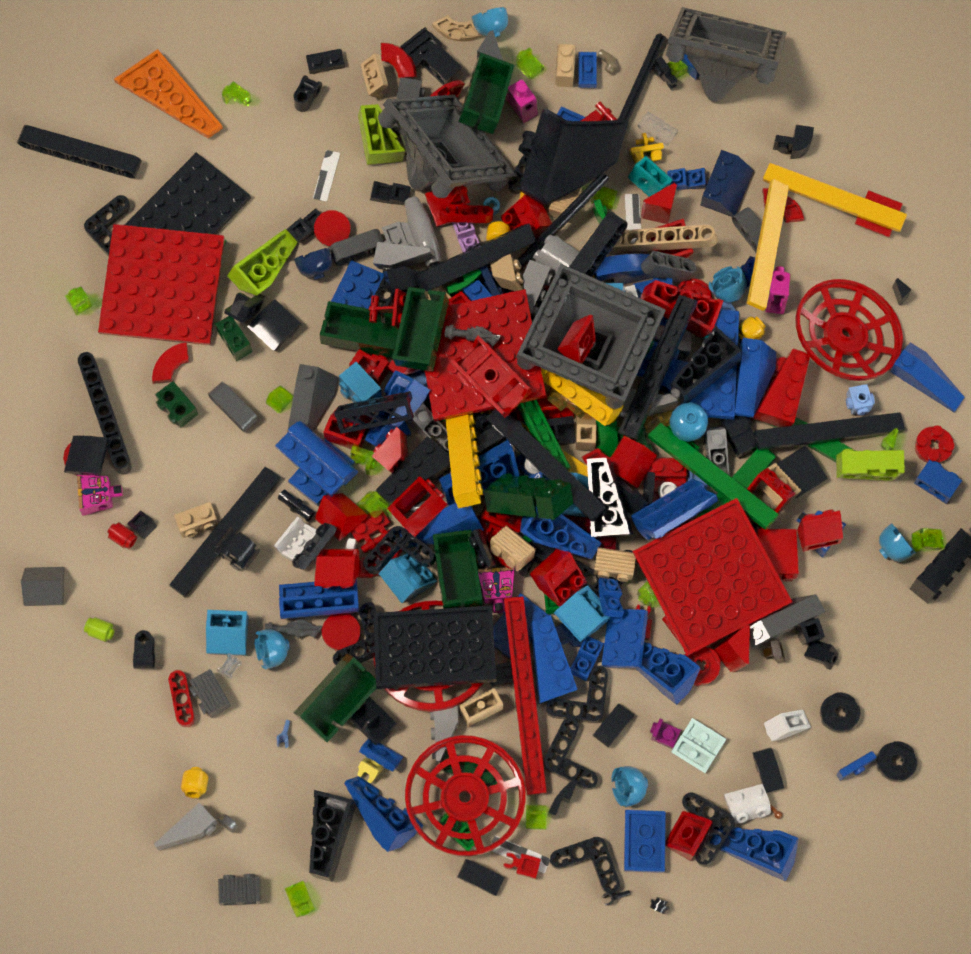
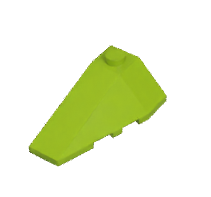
M284 229L234 265L227 276L239 290L259 295L271 286L298 242Z

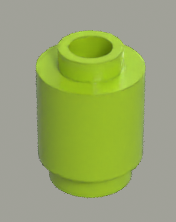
M90 617L85 624L84 632L88 636L106 642L108 639H112L115 629L112 623L96 617Z

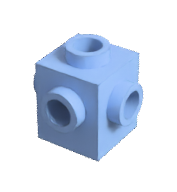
M867 384L850 387L846 393V406L848 410H851L852 415H866L871 411L873 404H875L874 396L869 392Z

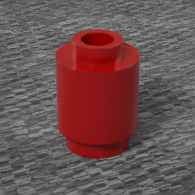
M120 522L117 524L113 523L107 531L109 534L108 538L122 548L130 549L137 540L135 532Z

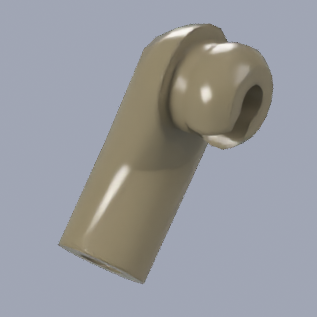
M601 49L597 57L606 62L605 71L613 73L617 69L616 59L613 55Z

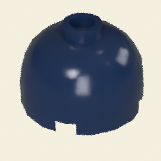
M329 248L310 252L305 257L303 255L296 257L294 262L298 271L303 276L313 277L314 280L325 277L324 273L330 270L332 255Z

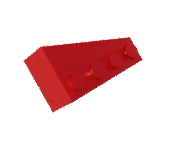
M657 280L644 287L640 299L665 309L663 317L669 319L679 295L696 300L698 303L686 330L700 338L712 332L724 300H715L704 294L698 295L691 290L678 289L677 286Z
M793 348L788 353L752 419L777 427L792 426L794 424L810 356L806 352Z

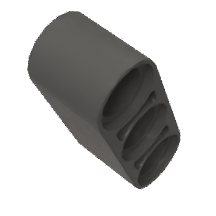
M747 207L732 216V222L756 253L762 222Z
M373 229L336 242L329 249L335 264L342 266L350 263L351 260L356 261L375 254L377 242L384 243L379 229Z
M653 251L641 263V269L650 276L664 279L672 278V281L682 282L686 281L696 271V265L688 258Z
M224 382L218 384L208 393L210 399L243 432L247 431L259 420L257 415Z

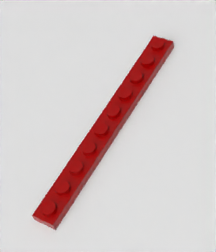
M524 597L504 598L526 796L546 794Z

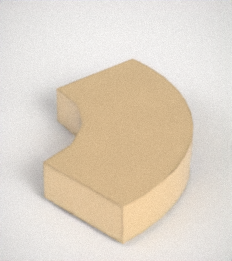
M447 15L432 23L433 28L439 34L454 41H472L481 37V34L475 29L472 20L457 22Z

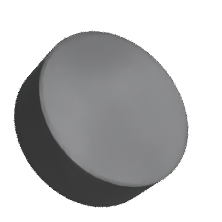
M222 814L218 819L219 823L231 833L238 828L236 822L226 814Z

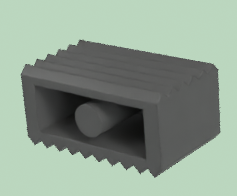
M211 669L190 680L192 686L189 689L194 698L199 697L202 702L198 705L204 715L208 713L211 718L231 706Z
M244 874L243 878H235V875H223V879H218L219 905L261 904V879L256 877V874Z

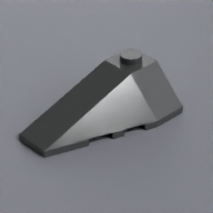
M299 365L288 429L296 422L302 421L314 431L317 422L323 416L326 407L335 396L338 382L337 376L319 367Z
M817 594L792 598L791 604L749 624V641L752 647L758 649L797 628L799 624L810 621L825 613L826 611Z

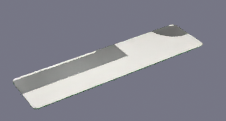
M326 150L313 199L327 201L340 156L339 152Z
M625 194L626 222L628 223L626 230L641 229L639 194ZM638 238L632 239L630 243H635Z
M495 835L492 840V843L496 842L501 837ZM508 840L492 850V852L506 857L507 853H513L519 859L521 854L540 858L541 862L538 871L541 873L546 872L550 862V858Z

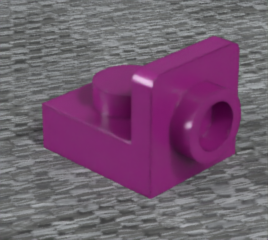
M660 718L658 723H653L649 733L653 734L652 741L673 749L681 730L664 723L663 719Z

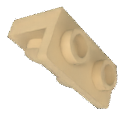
M375 53L361 63V68L369 96L382 98L384 97L383 90L388 87V82L381 56Z
M211 502L174 515L182 538L193 537L197 532L202 530L209 531L218 525Z

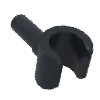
M627 890L613 895L605 893L602 895V898L611 896V901L605 903L606 906H611L615 900L630 895V891Z

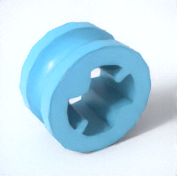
M489 197L484 201L483 206H490L493 203L494 216L500 210V202L494 197Z

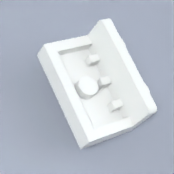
M296 517L278 539L274 547L282 556L292 561L296 554L302 553L306 542L310 539L312 540L316 534V529L305 524L300 517Z
M763 784L724 794L725 802L735 820V824L744 823L755 818H763L771 814L770 801Z

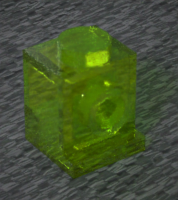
M81 286L71 289L65 295L67 303L76 316L92 307L89 297Z
M647 581L638 590L637 598L643 605L652 607L658 600L654 593L648 591L651 587Z

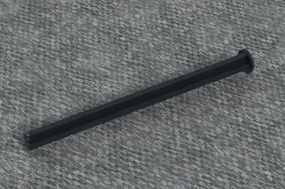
M659 33L655 36L618 120L625 119L629 122L653 69L655 59H657L666 40L663 34Z
M606 173L596 177L536 241L517 259L522 269L529 263V260L533 259L536 251L543 248L545 239L550 234L555 236L607 183L609 177Z

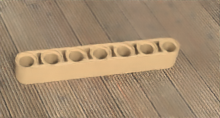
M710 225L625 230L619 242L615 244L610 253L712 247L717 243L718 237L714 228ZM708 233H711V234H712L711 237H709V238H707V239L704 238V236H705L706 234H708ZM688 235H693L691 239H685ZM675 236L673 240L667 241L668 237ZM656 237L655 241L649 242L650 238ZM638 238L635 243H630L632 239Z

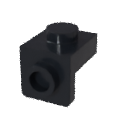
M821 641L810 643L804 654L806 659L821 663L829 670L838 660V652L833 645Z

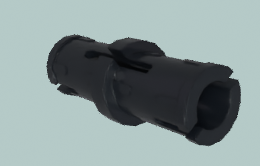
M283 490L279 494L278 500L287 505L291 512H296L307 522L313 518L315 512L304 505L301 499H296L287 490Z

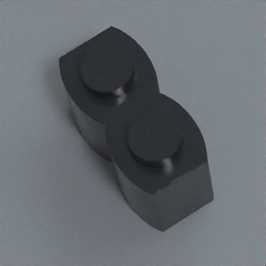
M735 415L734 420L726 419L722 421L721 426L726 429V438L737 458L757 450L756 439L751 429L752 423L749 417Z

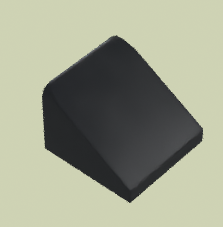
M899 278L895 280L892 288L898 304L901 305L908 298L911 288Z
M141 510L127 523L143 539L157 527L155 522Z

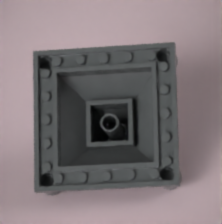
M682 7L669 36L666 56L669 61L679 62V60L684 59L685 54L688 55L687 58L700 74L699 77L705 96L711 101H718L723 99L735 86V83L749 77L755 71H757L756 78L759 79L760 83L769 84L773 82L787 32Z
M455 95L387 99L384 102L383 106L385 108L378 115V120L384 128H393L395 124L399 126L407 152V177L413 189L423 190L431 187L432 193L436 197L446 198L454 187L488 183L491 190L501 191L509 181H514L518 176L482 130L477 129V125L471 127L458 122L463 105Z
M560 264L516 356L517 364L525 370L532 369L536 365L574 383L585 386L592 391L606 396V404L610 408L618 409L625 402L659 327L665 309ZM590 314L593 315L596 342L583 364L565 357L557 349L573 322Z

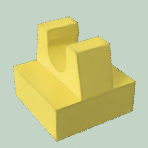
M365 757L358 766L359 771L357 775L362 777L365 772L368 773L369 779L367 782L372 783L384 767Z

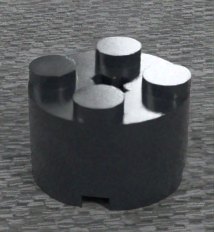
M230 527L216 544L214 553L222 559H228L230 566L235 570H246L259 554L260 549H254L257 545L241 532L238 534L233 533L235 529Z

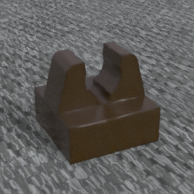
M778 639L770 641L772 647L763 649L764 657L767 660L774 659L777 663L786 662L782 643Z

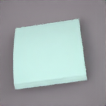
M692 718L671 752L706 773L726 738Z

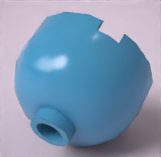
M494 8L487 10L486 13H478L472 16L475 29L483 36H487L489 31L492 30L495 37L501 36L500 32L504 31L508 26L506 8Z
M732 266L721 269L714 274L712 283L709 282V289L717 299L724 300L723 302L725 303L738 301L747 289L746 276L738 266H736L737 269H733Z
M692 402L684 403L677 406L672 412L669 420L670 428L673 435L679 440L686 442L701 438L706 432L708 417L700 405Z
M892 523L881 532L879 536L881 549L879 551L885 559L889 557L893 561L902 562L916 554L915 550L910 547L908 541Z
M265 629L257 631L255 635H258V638L254 639L258 661L262 659L265 664L261 665L262 668L266 670L281 665L287 657V651L290 649L289 641L277 630Z
M632 766L619 767L613 770L611 782L615 781L616 789L612 788L618 804L628 807L640 803L645 797L648 788V780L643 773Z

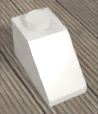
M803 710L781 713L764 723L766 733L771 741L785 739L811 728Z

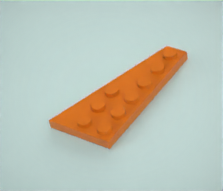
M158 49L114 78V82L206 138H210L223 129L220 122Z

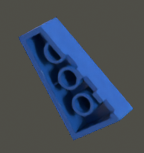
M508 441L501 443L478 457L480 466L477 469L481 473L482 480L479 483H481L483 494L484 490L503 474L519 476L514 451ZM450 472L439 479L442 493L445 495L444 498L448 505L455 502Z
M551 615L532 621L530 628L538 704L578 689Z

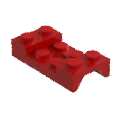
M479 335L475 338L471 348L461 357L451 361L453 366L504 418L533 392ZM490 371L496 373L493 380L486 379V374Z
M655 458L647 473H655L652 503L661 498L658 490L664 482H672L677 488L686 483V467L674 458ZM686 520V521H684L683 523H681V525H680L679 527H681V526L687 524V523H688V520Z

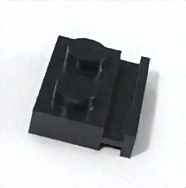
M424 27L400 47L412 58L417 68L422 64V56L437 44L442 47V43Z

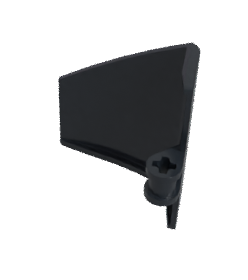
M543 109L536 133L524 131L522 144L518 148L522 154L528 157L519 190L538 203L547 205L586 185L617 163L628 121L625 119L567 121L556 113Z

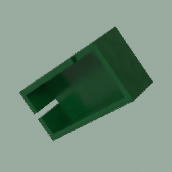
M480 52L473 69L458 122L471 127L477 125L479 130L490 134L494 133L500 119L514 64Z
M408 287L392 356L396 366L433 372L437 357L435 352H438L449 303L445 292L429 290L427 294L425 289Z
M328 301L324 315L325 320H323L320 331V342L324 345L355 351L360 349L365 353L392 358L398 329L392 326L393 313H385V323H382V313L377 314V323H370V312L367 308Z
M503 474L484 490L487 512L535 518L537 517L536 500L538 517L554 520L573 504L571 483L564 482L561 479L546 480L543 477L529 478L526 475L512 476V474Z
M471 530L433 534V546L443 609L482 606L475 550L469 541Z
M346 654L293 713L320 739L328 743L339 730L331 723L334 721L343 726L375 691L376 678L369 671H366V668L353 656Z

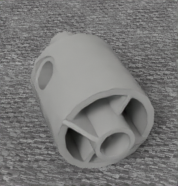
M550 234L545 239L543 248L536 251L533 259L537 263L551 267L550 274L553 275L552 278L554 279L560 264L569 267L580 251L564 242L559 236H552Z

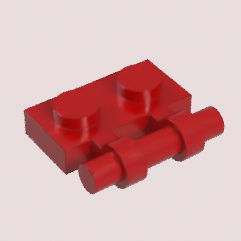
M381 507L367 514L368 517L350 532L353 538L356 539L357 544L362 541L366 542V544L360 547L363 553L369 550L372 551L390 531L385 529V527L390 525V521ZM380 532L381 535L373 540L370 538V536Z

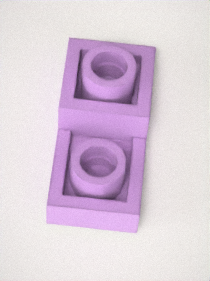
M452 222L462 252H465L470 245L479 243L472 223Z

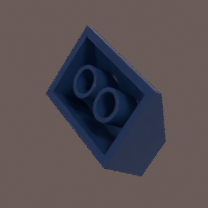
M721 150L703 193L700 206L730 217L737 214L754 170L738 155Z

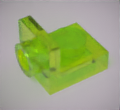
M530 47L518 53L516 66L529 80L544 70V66L532 55Z
M234 81L222 91L223 102L226 104L232 97L237 103H243L245 106L252 102L250 93Z
M602 187L592 197L591 204H593L594 200L600 199L602 205L612 210L618 191Z
M352 446L350 452L351 459L358 464L367 463L365 467L367 475H370L371 470H375L377 460L372 457L373 451Z
M369 491L356 504L362 510H367L373 518H377L388 507V504L376 491Z
M921 528L911 534L915 552L923 549L941 550L944 548L941 529Z
M304 880L285 888L296 917L305 916L315 910Z

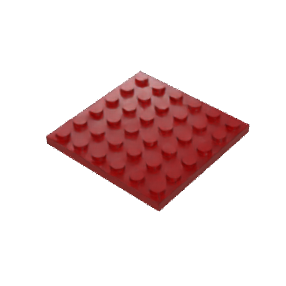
M113 224L98 333L211 345L225 240L224 235Z
M526 289L448 306L438 352H435L437 357L433 372L425 371L427 386L430 389L429 397L434 421L495 409L451 363L453 359L461 357L471 348L474 341H468L465 337L455 336L453 339L445 337L446 326L454 325L456 329L467 330L468 327L471 328L472 326L475 328L480 326L485 327L493 332V334L501 335L500 341H497L493 347L490 343L487 344L533 391L521 403L547 397L541 367L535 365L532 369L525 370L517 364L516 356L532 325ZM494 371L488 372L486 379L493 380L496 373Z
M737 498L632 551L686 656L792 603L789 594Z

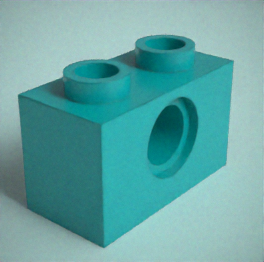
M647 156L635 164L628 176L648 197L670 186L673 181Z

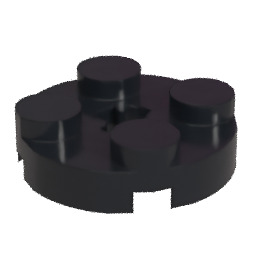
M843 692L834 693L827 697L820 707L821 722L833 732H848L858 723L860 708L851 695ZM842 708L845 716L838 717L835 709Z
M894 741L884 745L876 758L877 770L883 777L893 782H903L910 778L915 772L918 763L912 747L901 741ZM892 758H901L900 762L902 761V765L894 766Z

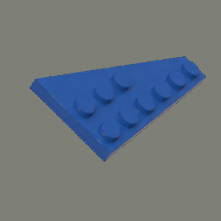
M720 310L715 325L738 346L739 311ZM737 365L690 401L700 405L705 410L708 418L734 420Z

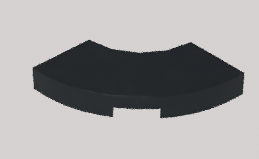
M648 472L644 481L643 498L648 502L646 506L650 505L653 500L654 472Z

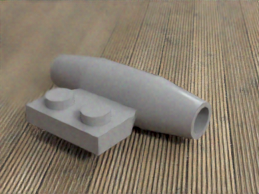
M410 197L404 202L408 223L396 222L382 227L386 241H392L400 245L402 243H409L416 247H419V245L429 246L435 253V258L424 262L430 268L441 263L438 240L429 215L419 198Z

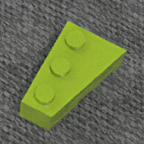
M379 104L361 105L359 109L358 120L366 163L370 165L403 162L405 150L399 144L395 132L393 133L391 128L382 127L379 123L378 115L382 112Z
M844 449L836 455L837 478L893 481L905 473L904 450L854 451V449Z

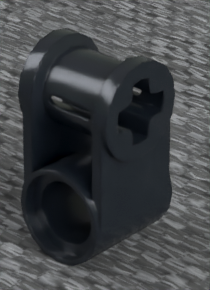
M306 75L303 76L293 95L296 110L305 112L310 108L321 90L322 82L313 81Z
M141 630L137 632L134 638L133 668L154 669L155 640L150 632ZM144 637H147L149 641H146L145 644H142L141 641L144 640Z

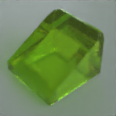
M681 60L679 62L671 61L667 63L672 75L676 78L687 73L688 66Z
M279 386L269 393L266 404L277 413H281L293 400V395L282 386Z
M897 428L882 440L880 447L883 450H894L898 434Z
M526 805V829H546V805Z

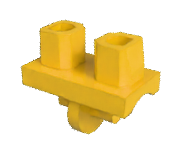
M642 133V139H636L635 142L636 145L642 144L643 146L632 147L628 150L629 155H632L634 164L644 158V153L650 152L651 161L661 160V150L664 149L663 143L648 145V143L654 142V137L647 138L646 133Z

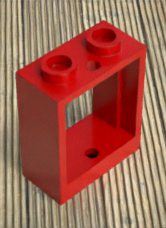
M766 468L756 476L747 490L753 494L764 481L783 499L774 510L780 514L796 493L788 484L779 479L775 472ZM753 521L760 529H764L755 521Z
M419 476L387 509L415 537L448 504L443 500L445 495L429 479L425 481ZM429 492L431 496L407 518L405 514Z

